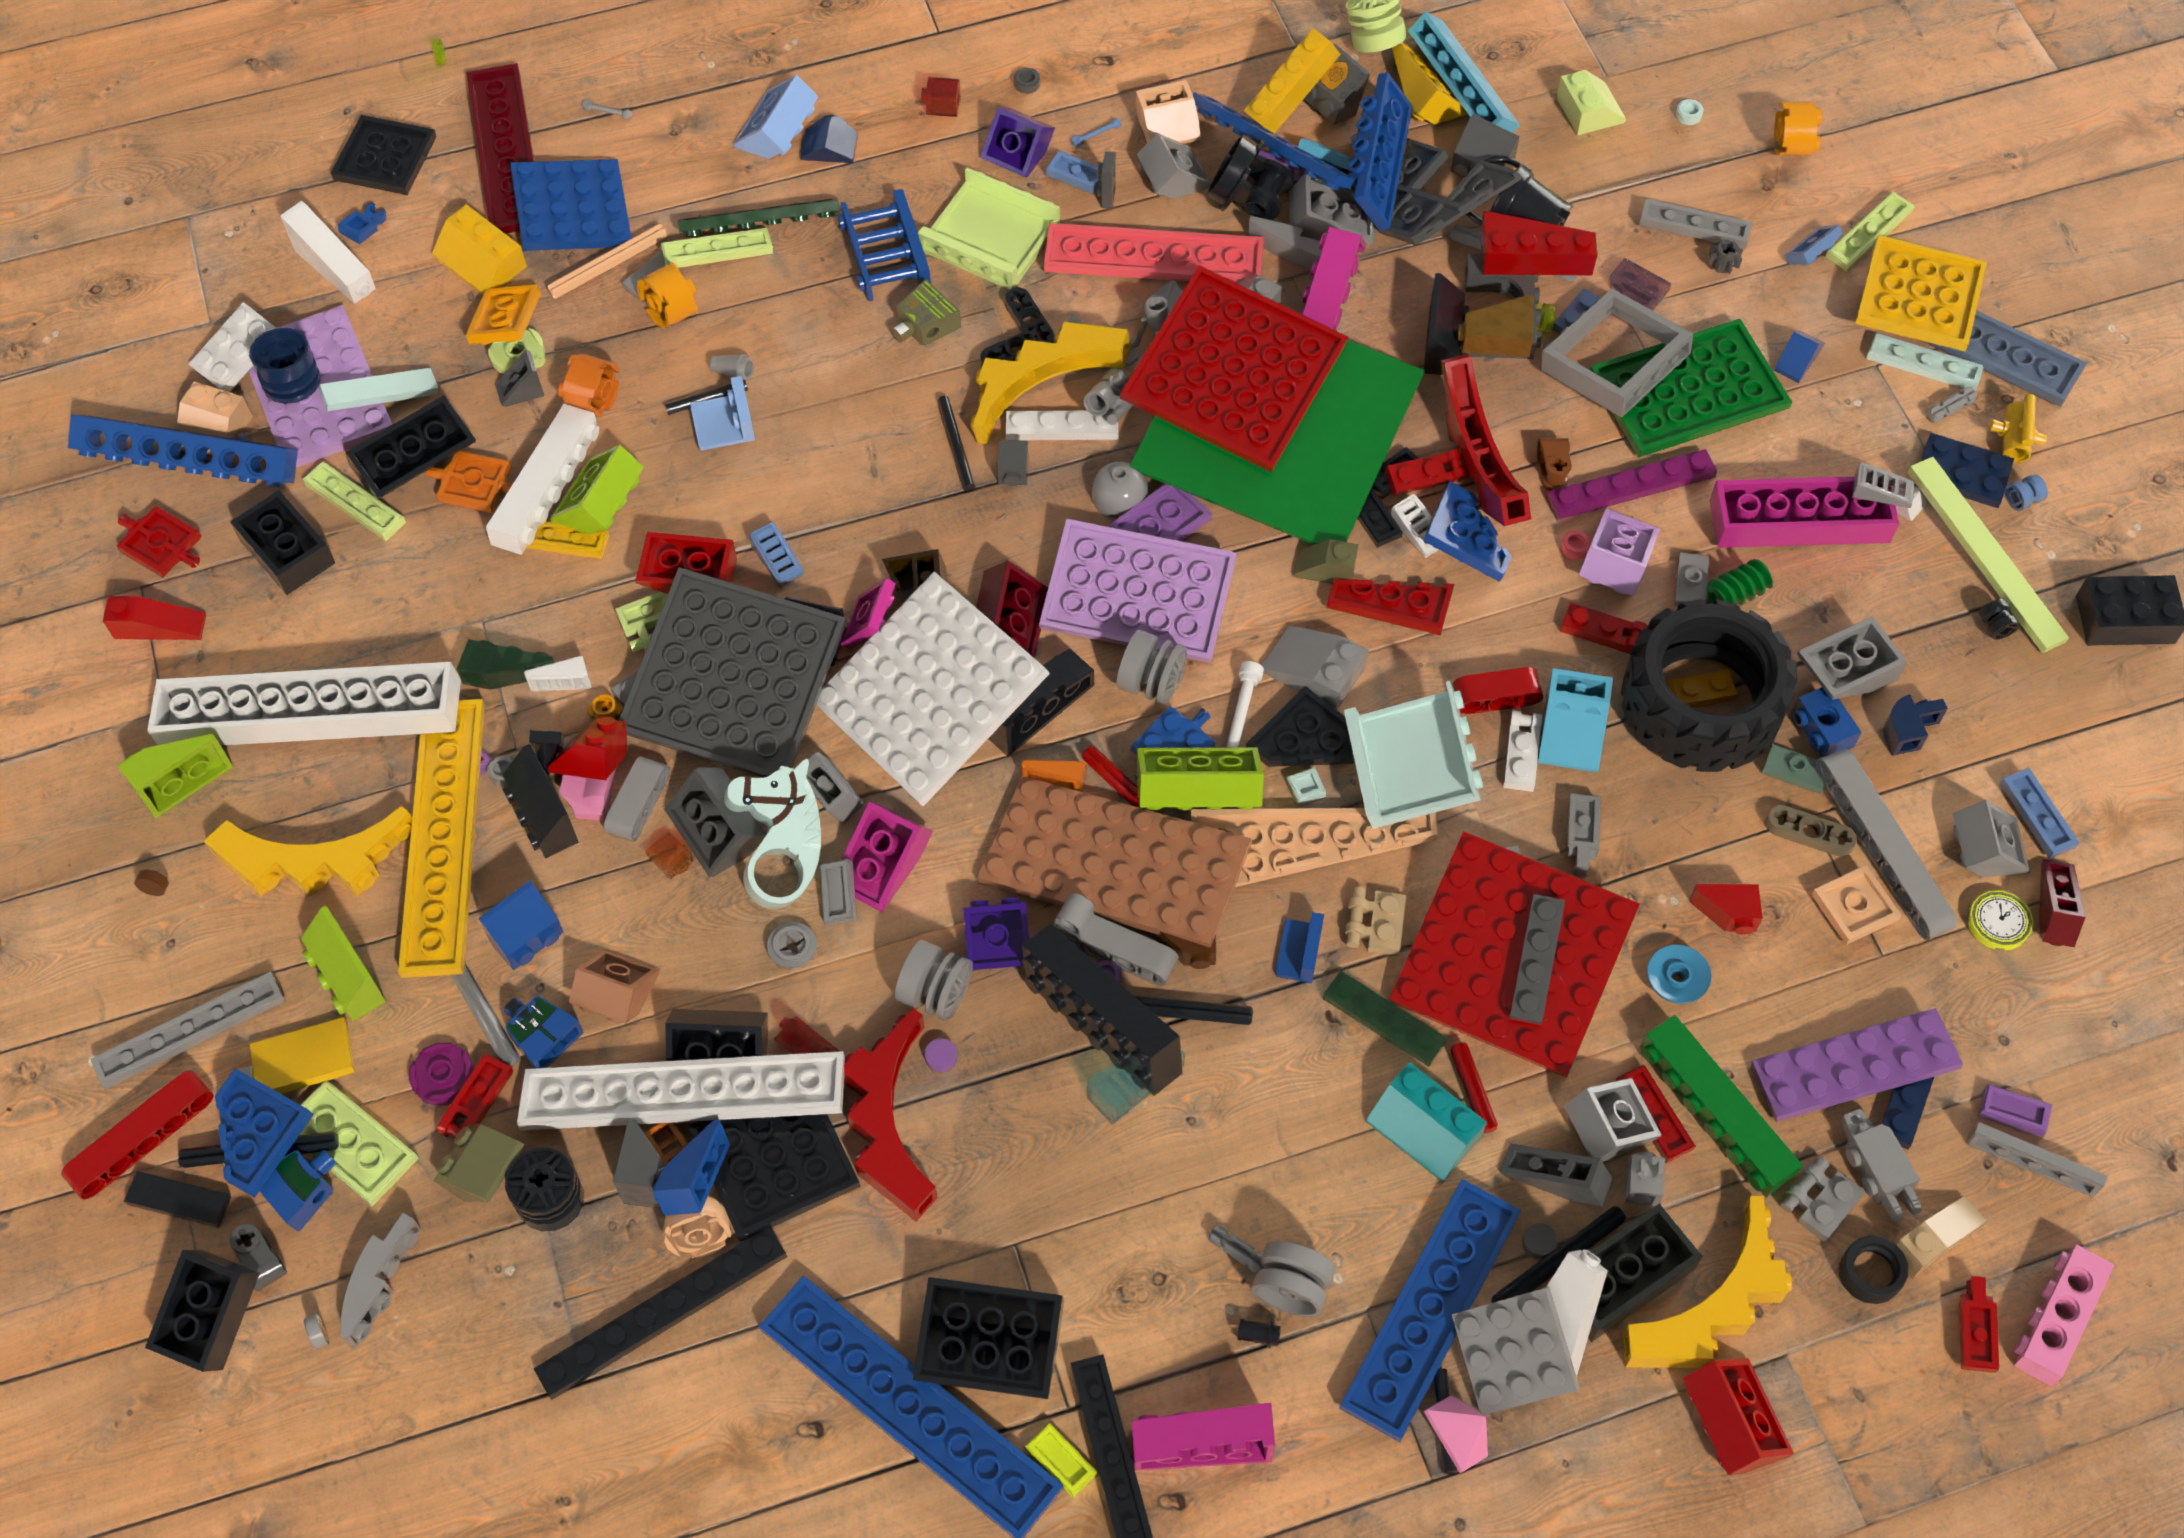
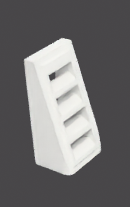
M1413 494L1393 506L1391 516L1403 534L1420 553L1427 558L1437 552L1439 549L1434 548L1428 543L1425 544L1423 541L1432 516L1418 497ZM1414 520H1419L1417 523L1413 525L1411 524V522H1413ZM1424 528L1427 529L1425 532L1421 533L1420 535L1418 534V532L1421 531L1422 529H1424Z
M583 656L524 671L531 691L592 688Z

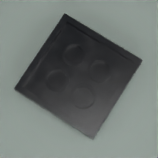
M361 115L331 172L334 181L408 195L437 137L435 130Z

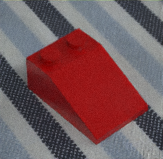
M647 532L636 576V584L668 594L679 567L732 583L737 563L734 542L730 539Z

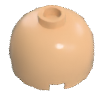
M708 1196L701 1213L666 1215L663 1226L664 1241L667 1249L678 1256H681V1251L691 1253V1258H701L722 1250L726 1246L725 1240L728 1236L729 1238L731 1237V1226L725 1207L715 1198Z

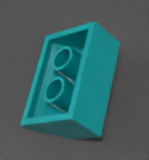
M1410 1062L1389 1084L1366 1119L1370 1126L1442 1183L1480 1140L1487 1124L1483 1118Z

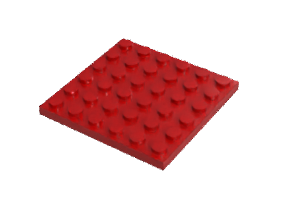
M1199 265L1121 391L1120 399L1272 473L1346 346L1349 337Z
M1463 831L1392 991L1389 1002L1567 1078L1640 903ZM1533 894L1565 900L1542 1025L1510 1019Z

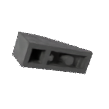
M1512 1143L1500 1171L1504 1176L1572 1202L1603 1207L1613 1179L1601 1159Z

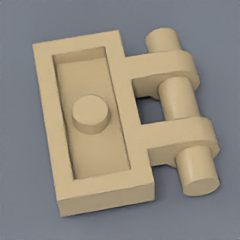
M1355 887L1353 897L1349 899L1348 905L1351 914L1350 922L1346 924L1345 935L1348 936L1347 946L1358 948L1360 939L1369 940L1368 952L1399 956L1406 895L1375 891L1373 902L1365 899L1366 889ZM1363 914L1372 915L1371 927L1362 924Z

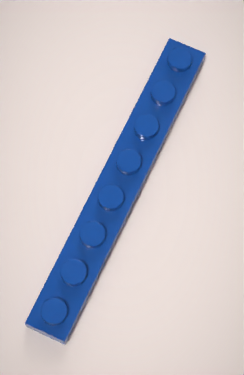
M1196 92L1193 93L1195 105L1199 107L1197 110L1199 113L1208 117L1215 116V122L1225 127L1231 125L1234 127L1232 132L1238 135H1248L1254 141H1257L1259 138L1263 139L1264 145L1262 148H1265V146L1269 147L1268 152L1279 158L1285 156L1288 158L1286 163L1299 169L1304 167L1306 169L1305 174L1315 179L1320 177L1325 179L1323 184L1332 189L1338 190L1339 186L1351 188L1354 178L1212 97Z

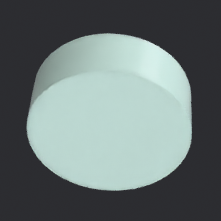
M1683 100L1677 106L1676 118L1682 124L1695 125L1702 119L1703 106L1696 100Z

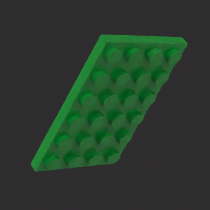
M1736 319L1693 333L1691 354L1623 417L1615 413L1613 415L1639 458L1789 409L1792 400L1742 320ZM1661 343L1590 366V371L1621 388L1659 353L1666 344Z

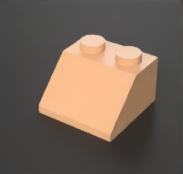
M194 381L180 401L176 430L237 439V436L243 433L253 416L243 396ZM209 449L207 451V454L212 455V452Z

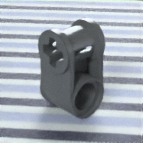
M242 1224L233 1230L230 1236V1243L242 1266L260 1273L254 1287L257 1292L287 1274L283 1263L269 1244L267 1238L254 1225ZM249 1238H252V1245L250 1247H247L248 1244L246 1241Z

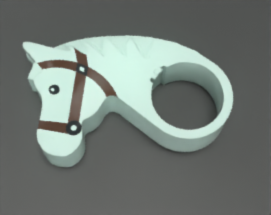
M808 759L803 760L795 769L780 766L778 771H775L768 777L735 778L728 785L724 793V804L727 808L734 812L749 811L754 819L768 827V833L748 861L743 875L744 887L749 897L758 905L768 909H781L794 903L805 891L818 865L821 848V827L816 798L806 779L809 766ZM785 854L794 861L793 865L797 870L799 878L796 891L789 896L773 897L764 893L758 887L754 878V867L756 861L764 856Z

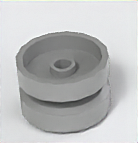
M1285 1241L1267 1243L1261 1259V1264L1265 1269L1257 1271L1252 1285V1293L1265 1304L1283 1312L1302 1317L1320 1316L1327 1297L1324 1289L1331 1286L1336 1270L1333 1262L1324 1255L1299 1244Z

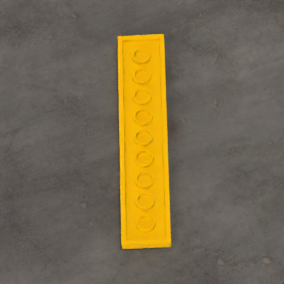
M482 699L459 700L455 732L420 734L398 974L401 978L464 974L485 704Z

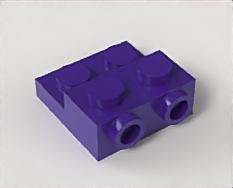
M1019 898L1001 899V905H989L988 900L971 901L970 907L963 908L967 959L973 962L972 971L1024 966L1022 963L1024 959L1022 944L1029 940L1026 902L1020 903Z

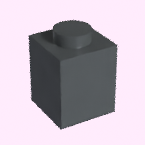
M999 440V484L1009 486L1027 485L1028 441Z

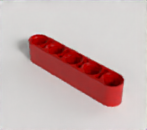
M189 1070L181 1073L70 1160L62 1169V1177L80 1199L86 1200L94 1197L204 1110L213 1100V1092L194 1071Z

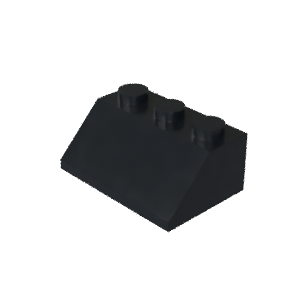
M1435 273L1431 296L1423 368L1425 374L1443 375L1441 360L1465 355V353H1462V349H1460L1462 341H1457L1458 326L1465 321V315L1469 312V306L1464 305L1465 293L1441 273Z
M531 745L524 746L502 774L506 783L502 790L509 804L513 802L517 804L519 809L515 810L514 813L522 827L528 825L531 833L526 835L534 851L540 849L546 859L579 842L569 816Z
M672 1009L665 1022L666 1061L766 1056L768 1012Z

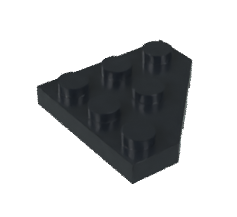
M1306 686L1246 743V747L1258 748L1260 760L1268 767L1355 763L1345 716Z

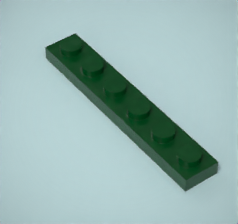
M838 198L678 219L679 233L685 232L686 236H695L702 234L701 229L712 228L713 233L728 231V226L738 224L739 229L755 227V222L765 221L766 225H775L782 223V218L792 217L793 222L808 220V215L819 214V218L835 216L834 211H840Z

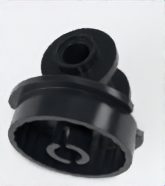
M1241 134L1222 161L1207 192V196L1220 203L1219 209L1221 211H1224L1234 200L1240 204L1243 210L1254 217L1273 220L1280 214L1282 207L1277 196L1278 194L1289 192L1295 180L1292 172L1286 166L1259 155L1264 145L1263 139L1259 138L1257 141H1254ZM1248 175L1254 179V185L1245 181Z

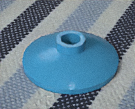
M1668 945L1659 949L1651 957L1647 967V977L1652 989L1661 998L1672 1003L1687 1004L1697 1001L1707 992L1711 983V969L1706 959L1693 948L1684 945ZM1677 975L1681 977L1682 982L1672 979V976Z

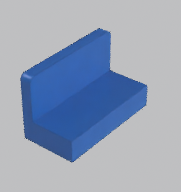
M1312 912L1310 923L1293 919L1285 920L1275 972L1276 977L1312 983L1324 914Z

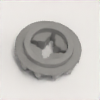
M789 922L778 926L770 934L767 941V951L770 959L778 967H786L790 971L799 966L804 968L809 960L814 959L816 949H818L814 932L808 926L798 922ZM787 938L794 944H799L797 946L798 954L795 955L791 950L785 951L788 948Z

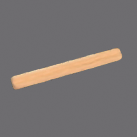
M657 224L551 282L547 286L550 295L557 299L664 240L667 237L665 228L661 224Z

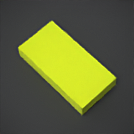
M1050 1423L1025 1446V1450L1046 1472L1063 1484V1490L1072 1499L1098 1475L1097 1471Z

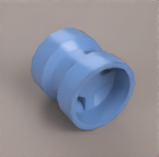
M2031 474L2025 477L2022 482L2017 481L2009 484L2006 487L2005 494L2010 506L2014 510L2021 511L2028 508L2031 503L2035 504L2045 500L2048 490L2046 483L2039 475Z

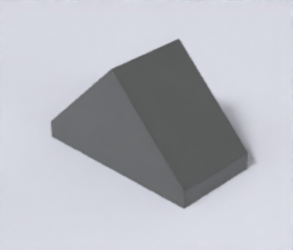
M525 350L495 384L501 405L505 407L544 396L529 350Z

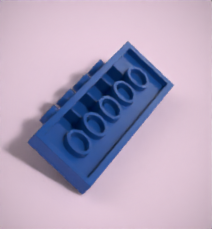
M1388 72L1378 74L1374 95L1365 97L1360 104L1363 110L1361 111V119L1356 124L1358 128L1357 139L1352 145L1355 151L1353 152V160L1348 165L1350 170L1349 176L1354 178L1352 186L1356 188L1354 199L1380 232L1389 230L1391 226L1413 107Z

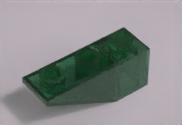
M468 639L456 670L462 684L492 690L525 683L527 680L524 671L555 662L552 656L544 652L532 653L523 651L515 646L504 647L494 645L486 640L475 641Z

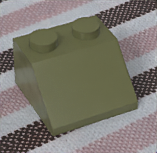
M482 1124L465 1126L456 1135L454 1140L456 1145L450 1155H446L438 1164L436 1169L438 1174L433 1181L464 1202H490L506 1176L511 1163L517 1158L524 1144Z

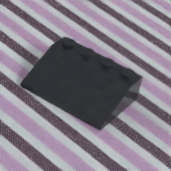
M928 1277L913 1381L1049 1399L1064 1307L1063 1295Z

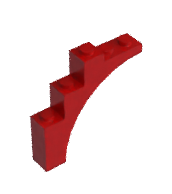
M1465 354L1441 360L1448 412L1445 413L1448 437L1450 441L1461 448L1463 467L1466 468L1468 477L1476 482L1480 510L1503 526L1531 520L1528 491L1510 473L1488 426L1475 379L1472 356Z
M912 1008L907 1015L902 1014L895 1021L893 1030L886 1038L881 1037L872 1047L871 1054L863 1047H860L855 1053L851 1052L845 1057L844 1083L863 1097V1099H857L848 1110L849 1127L871 1144L870 1147L868 1145L863 1147L855 1158L856 1162L854 1164L857 1175L917 1222L938 1197L936 1186L917 1169L905 1151L896 1130L893 1115L894 1091L900 1067L911 1045L925 1028L923 1015Z

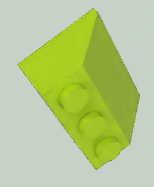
M620 444L590 458L549 520L587 535H592L598 531H606L614 523L613 516L616 511L626 504L628 492L634 489L640 482L639 475L644 466Z
M327 906L322 907L301 937L303 944L307 948L301 953L311 968L317 965L321 973L316 975L324 990L332 989L336 996L331 1001L339 1014L342 1015L346 1012L352 1022L386 1001Z

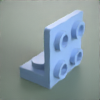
M742 376L731 378L733 389L727 390L728 396L690 404L698 446L701 451L755 440Z

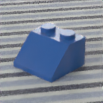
M531 881L525 883L478 918L491 945L513 970L520 965L529 963L537 952L545 946L553 945L560 935L564 933L558 918Z

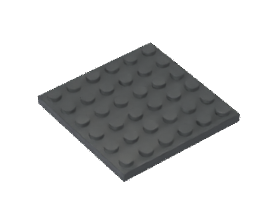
M679 567L619 721L626 722L628 736L763 778L778 771L780 766L793 768L847 620L839 615Z

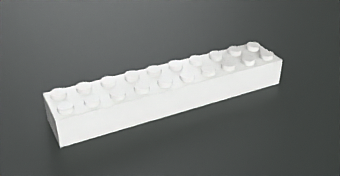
M451 662L156 679L147 732L158 745L213 733L221 746L455 732L461 679Z

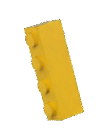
M1312 28L1246 107L1244 112L1252 121L1276 133L1341 54L1330 40Z

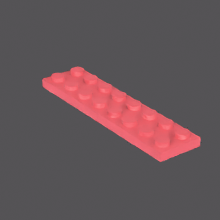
M1049 223L1044 272L1189 282L1200 265L1236 283L1245 278L1261 276L1264 237Z

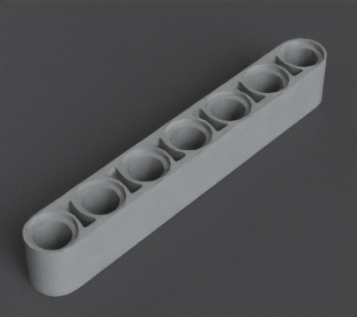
M1844 748L1818 759L1816 768L1821 780L1920 937L1924 940H1929L1956 928L1957 919L1952 908L1854 754L1849 749Z

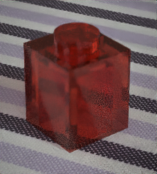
M928 77L927 87H923L921 92V103L926 104V115L958 116L961 99L959 79Z

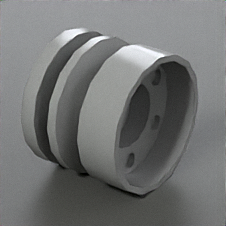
M1137 630L1130 639L1121 660L1117 675V687L1137 695L1146 684L1147 699L1153 700L1157 695V702L1159 704H1168L1179 687L1184 674L1187 657L1186 646L1178 644L1173 650V642L1167 640L1158 651V637L1145 631Z
M920 940L912 948L904 962L896 984L895 999L916 1009L926 1000L925 1012L927 1014L934 1015L936 1013L937 1018L948 1021L952 1018L966 995L972 975L973 962L965 957L959 959L958 954L952 952L942 961L943 949L941 947Z

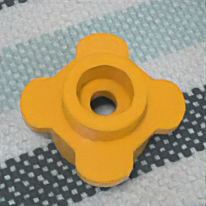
M609 694L597 696L592 701V705L587 708L588 715L595 718H614L623 711L622 704L615 703L614 698Z

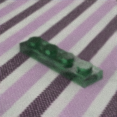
M1343 971L1338 973L1323 994V1000L1428 1067L1431 1066L1447 1043V1037Z

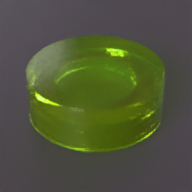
M440 39L430 40L435 66L445 65L446 57L442 41Z
M1543 303L1540 310L1541 318L1538 330L1549 332L1554 324L1555 306Z

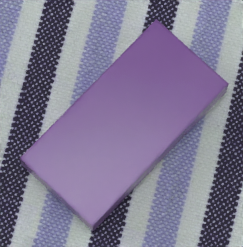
M1987 1084L1984 1088L1978 1117L2044 1137L2047 1133L2052 1104Z

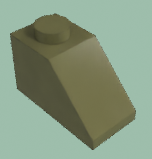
M1329 539L1299 550L1294 577L1333 584L1334 579H1353L1359 544Z

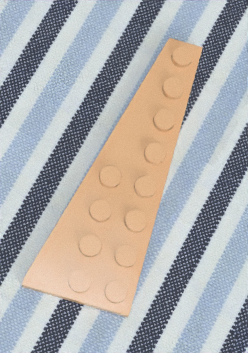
M1365 808L1191 809L1190 814L1191 822L1251 838L1252 845L1235 887L1435 841L1438 835L1436 812L1375 829L1372 828L1366 816Z

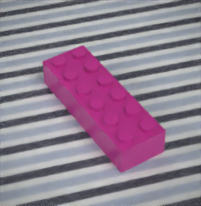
M1854 477L1716 480L1710 497L1718 548L1891 543L1899 525L1895 505L1853 498ZM1888 486V491L1893 492L1892 487Z

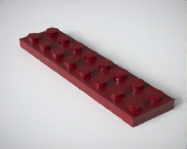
M518 63L466 72L488 221L505 234L520 231L511 176V163L535 162Z

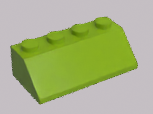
M1257 747L1137 748V786L1140 808L1145 807L1149 810H1159L1163 807H1176L1180 810H1189L1193 807H1207L1208 809L1219 810L1223 807H1237L1249 810L1254 807H1262L1264 771Z

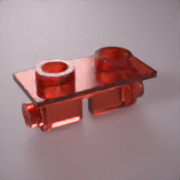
M797 1016L791 1019L785 1017L779 1024L782 1030L774 1038L792 1054L841 1052Z

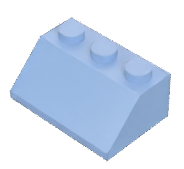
M797 75L768 89L732 145L737 149L768 159L779 154L783 156L791 148L792 144L790 141L803 129L802 122L813 113L815 109L813 105L819 96Z

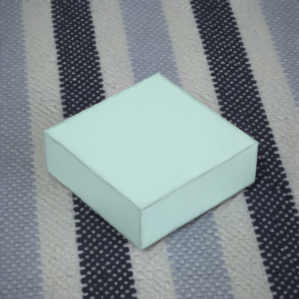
M1315 767L1287 776L1286 782L1297 806L1326 797L1327 792Z

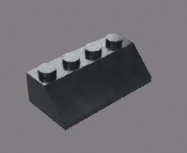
M443 395L346 452L349 466L364 487L377 499H380L475 443L476 439Z

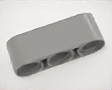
M641 756L638 757L607 813L604 831L632 842L636 841L668 781L670 767Z

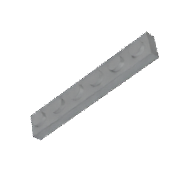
M270 971L90 1060L101 1085L106 1090L286 1001L274 975Z

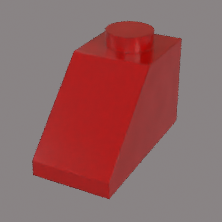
M1696 884L1690 897L1691 904L1724 931L1735 932L1741 935L1750 934L1757 931L1763 919L1759 884Z

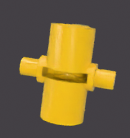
M2033 394L2025 395L2024 402H2013L2007 405L2004 412V420L2000 422L1992 419L1988 427L1990 431L1997 432L1998 436L2003 437L2002 455L2014 458L2013 463L2027 461L2031 457V446L2034 443L2043 446L2047 440V435L2038 433V430L2035 429L2036 396Z

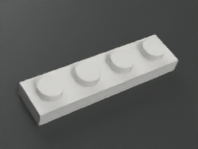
M1087 410L1006 411V440H1118V422L1115 425H1111L1107 421L1108 415L1113 410H1108L1102 416L1092 415Z

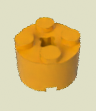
M1814 101L1779 102L1778 106L1782 107V110L1776 111L1774 121V141H1779L1780 148H1775L1776 155L1811 156L1813 152H1819L1820 136H1817V125L1822 123V109L1817 108Z
M673 262L637 281V292L640 301L646 300L649 308L645 311L650 319L660 328L670 327L698 311L693 296L696 294L695 285L690 279L685 280Z

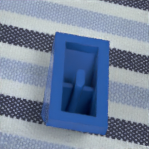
M1794 331L1774 371L1799 383L1824 347L1825 342L1802 331Z

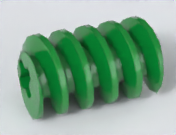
M1752 559L1747 564L1744 563L1728 571V573L1721 574L1718 578L1709 580L1707 596L1710 604H1713L1714 600H1721L1741 606L1746 603V599L1751 601L1755 599L1756 595L1761 596L1765 594L1766 588L1771 589L1773 587L1772 576L1762 561Z

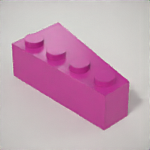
M1271 1403L1195 1413L1181 1412L1164 1417L1157 1415L1139 1416L1138 1420L1132 1421L1135 1471L1272 1462L1275 1448Z

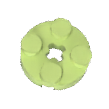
M529 328V331H525L522 340L511 343L506 341L493 342L488 349V355L493 367L502 374L506 373L525 350L531 352L536 369L543 366L546 360L543 340L539 333ZM517 348L519 351H523L519 354H513L512 350Z

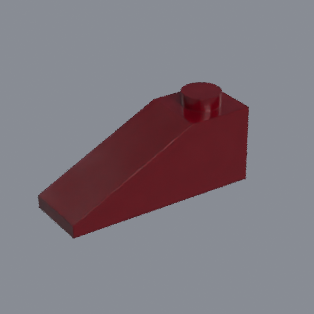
M2043 859L2041 863L2039 911L2042 942H2047L2054 946L2075 948L2086 918L2075 865Z

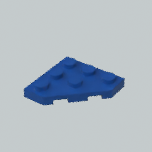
M1449 481L1443 491L1423 541L1500 582L1510 562V553L1507 548H1501L1496 539L1498 533L1489 517H1483L1478 508L1480 502L1476 495Z
M235 1068L215 1095L216 1107L219 1109L221 1122L218 1125L220 1145L224 1151L225 1159L223 1173L224 1179L228 1183L255 1198L314 1114L307 1108Z

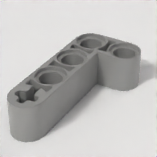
M1070 893L1055 919V928L1085 954L1100 961H1113L1121 970L1155 985H1165L1179 958L1178 954L1168 946L1095 915L1092 902L1077 893Z

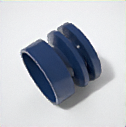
M287 327L275 328L264 332L252 343L249 357L262 389L269 399L282 404L296 403L307 399L317 390L320 385L321 374L304 334L296 329Z

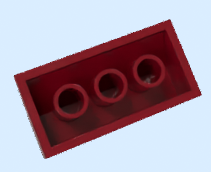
M1007 560L984 570L976 608L1035 659L1041 632L1039 622L1048 587Z

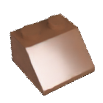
M603 949L576 968L569 1003L579 1006L582 1011L588 1013L596 1012L604 1015L612 1022L627 1023L640 1013L659 976L660 969Z

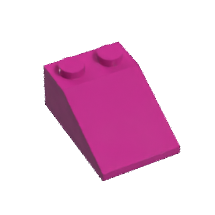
M869 801L841 859H850L853 862L855 898L883 912L921 858L933 831L881 804Z

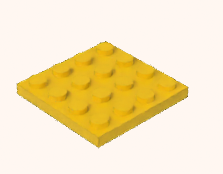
M1878 235L1855 324L1966 352L1987 261Z

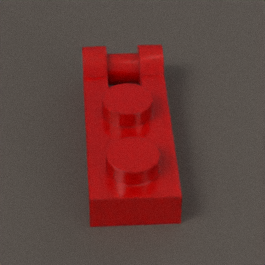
M1454 449L1439 455L1388 465L1385 468V473L1393 496L1445 485L1449 481L1454 483L1466 479L1468 473L1466 468L1462 467L1460 450ZM1449 464L1452 471L1445 472L1443 465Z
M1570 602L1560 632L1631 654L1643 628L1647 629L1648 625L1641 621L1631 622ZM1622 633H1623V634L1629 635V636H1631V637H1630V638H1624V637H1621V636H1622Z
M484 1053L439 1121L436 1132L445 1137L450 1135L455 1138L463 1127L471 1124H480L514 1072L512 1067ZM459 1116L466 1119L462 1126L456 1124Z

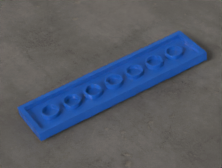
M1461 1179L1341 1402L1340 1410L1392 1439L1401 1442L1457 1335L1451 1314L1471 1309L1516 1223L1521 1209Z

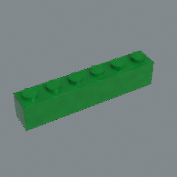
M1673 1015L1645 1034L1640 1045L1644 1058L1659 1069L1667 1086L1675 1089L1680 1094L1688 1111L1700 1118L1708 1135L1721 1143L1726 1149V1155L1734 1165H1739L1747 1174L1750 1185L1756 1191H1761L1767 1198L1798 1175L1803 1164L1676 1015Z

